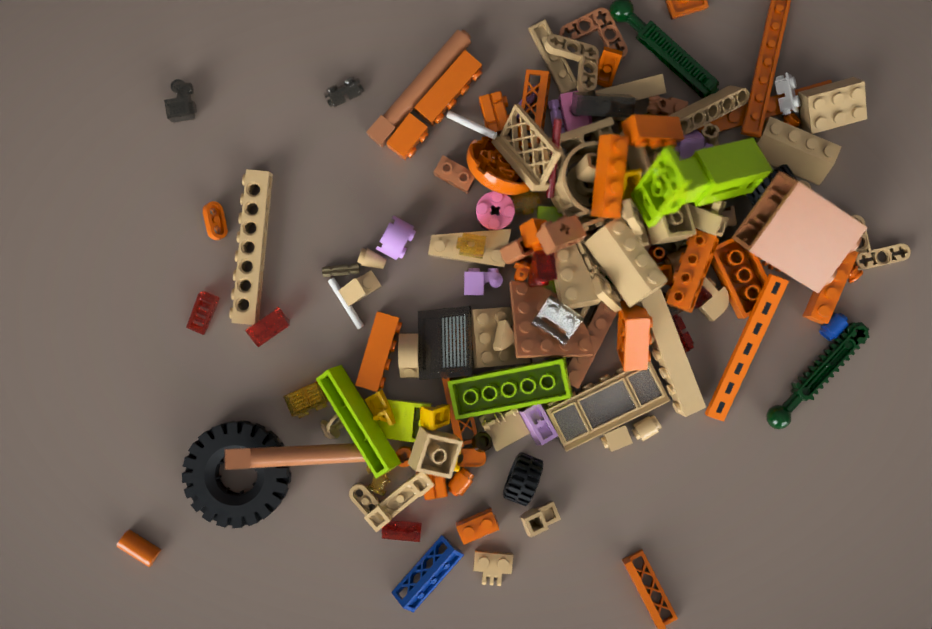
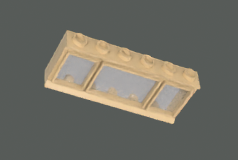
M651 361L648 362L647 370L624 371L620 367L616 370V374L612 376L606 374L599 378V382L595 384L590 382L582 386V390L577 393L572 391L573 395L569 399L547 403L548 407L544 409L566 452L671 401Z

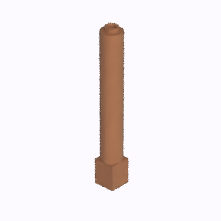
M456 30L383 116L381 115L368 129L367 135L380 147L383 148L386 145V142L407 115L414 110L418 102L471 44V36L465 30Z
M355 443L224 449L225 470L366 462Z

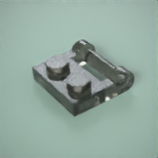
M550 295L531 322V325L534 327L538 326L559 340L562 346H565L584 317ZM544 316L545 318H547L548 320H550L551 322L565 330L566 333L562 334L557 329L543 321L542 317Z

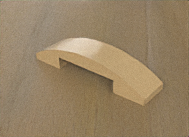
M418 472L383 499L364 516V519L375 532L379 531L394 516L434 487V482L427 474Z

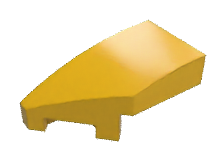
M383 390L365 399L374 416L373 420L384 421L390 426L396 423Z

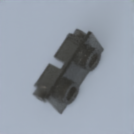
M354 77L343 81L344 85L337 87V85L326 89L327 93H324L325 98L330 97L327 100L329 106L336 107L345 103L344 94H347L350 100L362 95L361 93L364 92L362 85H357L360 82L359 78L354 79Z

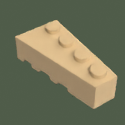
M511 229L431 235L428 255L504 268L505 262L502 259L500 249L509 244Z
M576 244L549 254L560 311L598 305L601 300L595 294L592 277Z

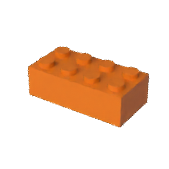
M731 237L717 245L711 264L721 285L725 286L728 291L729 302L737 318L744 319L750 316L765 284L767 275L758 256L748 251Z

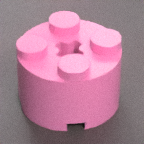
M495 191L488 192L477 203L476 218L480 226L485 230L506 229L514 218L515 207L508 195ZM492 208L499 209L498 216L496 214L491 215Z

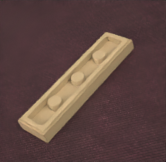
M546 19L529 27L528 30L560 93L564 94L577 90V80L566 58L550 54L544 48L547 37L553 34Z

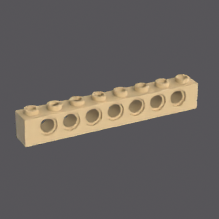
M246 169V174H243L242 177L244 193L240 197V203L243 206L242 212L239 213L238 217L241 227L240 231L237 232L239 248L235 252L237 269L233 272L235 288L231 292V299L234 300L233 307L230 308L229 317L232 319L231 323L259 325L273 174L269 171ZM255 186L260 187V192L257 195L252 194V189ZM253 205L258 206L256 214L250 213V208ZM251 224H255L256 231L250 234L248 228ZM249 243H253L255 246L251 253H248L246 249ZM247 262H251L253 265L252 270L249 272L245 270ZM245 281L251 283V288L248 291L243 289ZM246 299L249 302V307L243 310L241 303Z

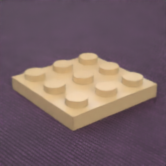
M512 307L470 310L475 368L530 363V358H516L515 343L502 351H494L493 349L498 322L506 320L510 327L513 326Z

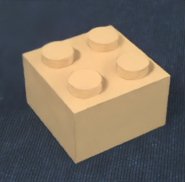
M419 427L408 464L416 472L451 479L463 441L455 434Z

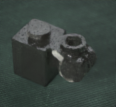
M180 79L174 80L171 83V90L177 94V97L164 100L167 119L173 123L195 119L197 108L195 102L191 100V94H194L192 83H185Z

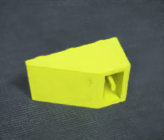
M387 399L396 423L390 426L384 421H376L387 439L415 442L419 427H422L420 425V407H432V403Z

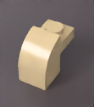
M705 277L701 290L708 297L697 308L709 321H715L727 309L729 294L725 286L716 289L717 285L711 278L707 279Z
M418 333L399 334L398 367L400 378H419Z
M553 501L535 509L532 508L520 516L525 531L530 537L548 530V525L561 520Z

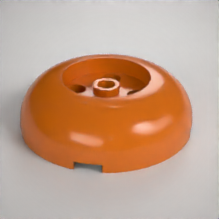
M485 136L481 140L477 141L474 139L470 143L467 151V165L478 182L492 191L505 195H520L530 191L525 182L491 143L493 139ZM530 156L529 160L533 164V157Z

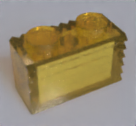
M318 382L283 396L291 416H298L299 419L309 415L308 410L315 408L318 411L327 407L326 402H329Z

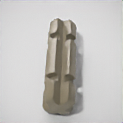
M357 263L350 266L346 264L322 268L323 277L360 273V267Z

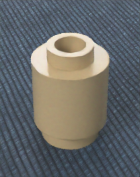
M652 415L633 424L634 429L631 431L637 440L645 441L657 434L658 430L662 427L657 418Z

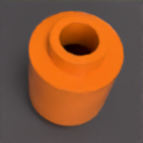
M462 467L448 482L447 485L450 487L448 491L456 497L458 495L463 496L472 484L474 475Z

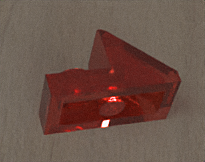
M544 250L534 251L528 284L530 287L547 286L550 280H557L554 253L546 255Z

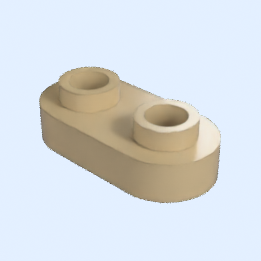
M362 483L353 485L349 491L350 499L364 515L371 511L369 509L370 504L377 506L380 503L369 488ZM362 490L363 495L358 496L356 491Z

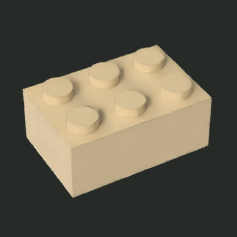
M851 77L798 92L801 104L799 107L801 128L808 133L815 134L867 119L865 81Z

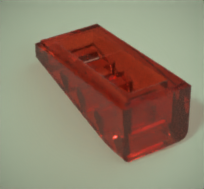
M205 291L198 293L186 328L205 335L220 298ZM200 306L209 309L208 312L200 309ZM198 313L200 315L205 316L206 318L204 319L196 315ZM194 320L202 323L203 327L193 323Z

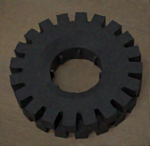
M243 420L226 422L205 431L189 448L190 454L185 457L183 467H186V470L182 473V483L187 484L184 492L187 499L192 498L193 503L191 506L196 512L199 510L203 512L202 518L208 522L212 520L217 521V526L225 528L228 525H232V528L254 525L269 516L281 504L282 499L285 498L289 488L287 487L291 482L292 474L289 472V467L291 466L256 468L257 480L252 484L254 487L247 492H244V490L240 493L229 490V487L226 488L220 479L219 469L220 465L224 463V449L284 446L283 442L279 443L277 441L278 436L265 430V426L258 423L251 424L250 421Z

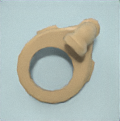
M337 413L329 422L326 420L320 422L321 429L325 434L324 436L328 439H337L340 436L339 430L344 427L340 418L331 426L338 417Z

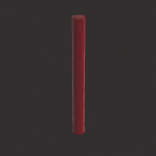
M554 118L552 142L559 149L562 119ZM558 161L548 178L550 186L546 192L547 198H554Z

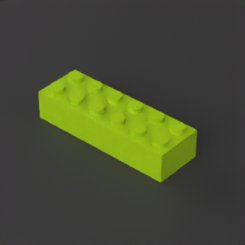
M565 357L454 378L448 381L455 420L569 399L573 395Z

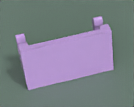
M541 404L532 405L519 411L536 445H544L558 436Z

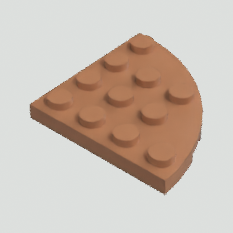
M511 280L510 295L516 358L592 357L595 355L590 334L581 317L574 309L560 311L557 294L549 289L529 282Z

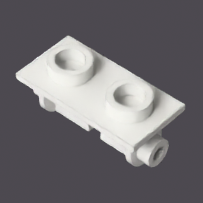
M785 73L786 78H784V75L776 77L777 95L785 93V97L778 98L780 112H783V115L791 114L790 110L799 113L798 107L801 104L799 96L795 95L794 88H797L795 77H792L789 73Z

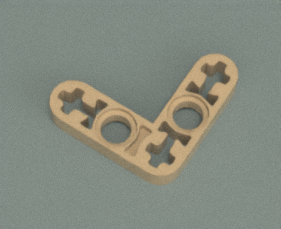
M556 34L549 35L544 43L545 50L550 54L579 62L577 90L584 96L591 95L597 86L598 49L591 44ZM567 47H573L576 52H570ZM584 67L590 68L592 73H587Z
M860 215L851 216L865 225V221ZM866 229L862 235V247L855 250L859 254L854 265L857 264L858 269L863 270L904 261L910 257L911 250L906 244H896L871 250ZM899 249L904 251L901 255L892 256L891 253L899 251ZM880 251L886 255L884 262H880L877 258ZM871 257L872 261L865 262L864 264L859 262L862 258Z

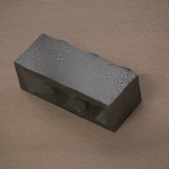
M573 92L571 112L575 115L631 117L634 115L636 98L629 94Z

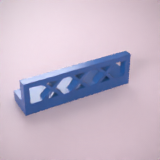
M441 535L391 593L404 609L414 612L464 554L455 548L445 536ZM444 543L448 548L443 554H439V547ZM433 558V565L426 569V562ZM416 573H420V580L417 583H413ZM404 587H408L407 595L402 598L399 593Z

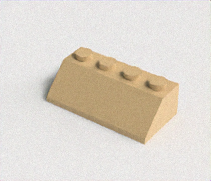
M769 117L764 121L762 135L755 140L771 166L777 168L787 164L794 176L818 186L834 166L842 147L773 117Z
M621 215L620 219L615 218L607 223L584 243L630 308L663 287L668 281Z

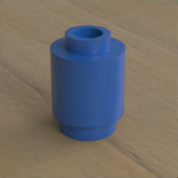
M833 313L829 323L820 326L819 333L829 341L836 339L849 326L848 318L842 313Z

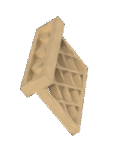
M514 104L500 136H497L491 143L531 191H547L550 186L547 180L562 152L519 104ZM517 114L520 115V123H519V124H517V119H516ZM526 125L530 126L531 135L527 136ZM521 126V137L518 138L517 127ZM510 129H512V139L507 136ZM538 136H539V138L541 139V147H540V148H538V146H537V137H538ZM531 138L532 149L528 150V139ZM521 140L523 151H521L519 148V141ZM547 149H550L553 152V155L549 161ZM542 150V162H539L538 151ZM531 152L533 157V164L529 160V153ZM539 165H543V174L540 173Z

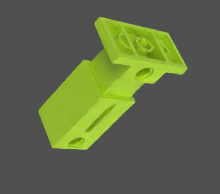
M754 138L696 150L690 158L680 160L673 146H667L630 195L649 228L655 226L663 215L677 212L683 204L694 202L695 206L698 207L752 193L773 169Z

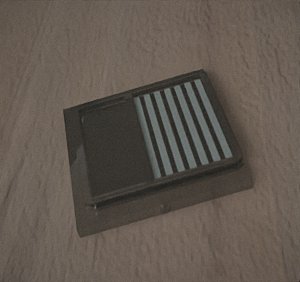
M471 306L418 311L419 380L473 376Z

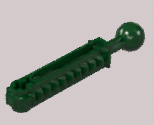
M615 0L612 2L610 14L613 20L627 22L638 32L636 39L701 98L719 91L717 88L719 81L654 22L650 20L646 24L634 13V6L630 0Z
M862 322L849 323L845 333L842 332L840 338L834 339V344H829L830 349H824L825 354L818 356L820 360H814V366H808L809 371L803 372L804 377H798V383H791L793 389L790 392L793 394L782 405H775L768 410L766 414L768 424L774 429L779 430L789 426L791 412L802 401L814 400L813 394H818V388L823 389V383H829L828 378L834 377L833 372H839L838 367L845 365L844 360L849 361V355H855L854 350L860 349L859 344L866 343L865 341L870 337L869 328Z

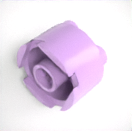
M393 215L392 219L395 222L393 224L389 223L380 240L382 246H377L376 250L397 260L398 257L403 258L407 250L404 246L407 240L411 241L416 231L413 230V225Z

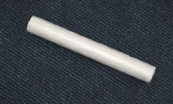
M448 111L447 118L493 140L497 137V132L459 114Z
M334 277L328 280V283L357 329L364 326L363 322L352 305L348 307L338 290L341 287Z

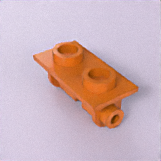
M524 261L515 262L513 266L516 269L514 280L524 281L528 273L531 274L534 271V268L530 267L531 264Z

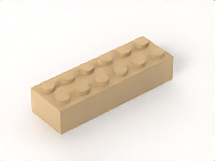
M628 146L627 160L630 170L641 168L643 170L642 179L665 147L652 149L650 146L641 148ZM688 203L683 204L677 212L663 215L655 226L649 228L647 226L652 245L678 242L697 234Z

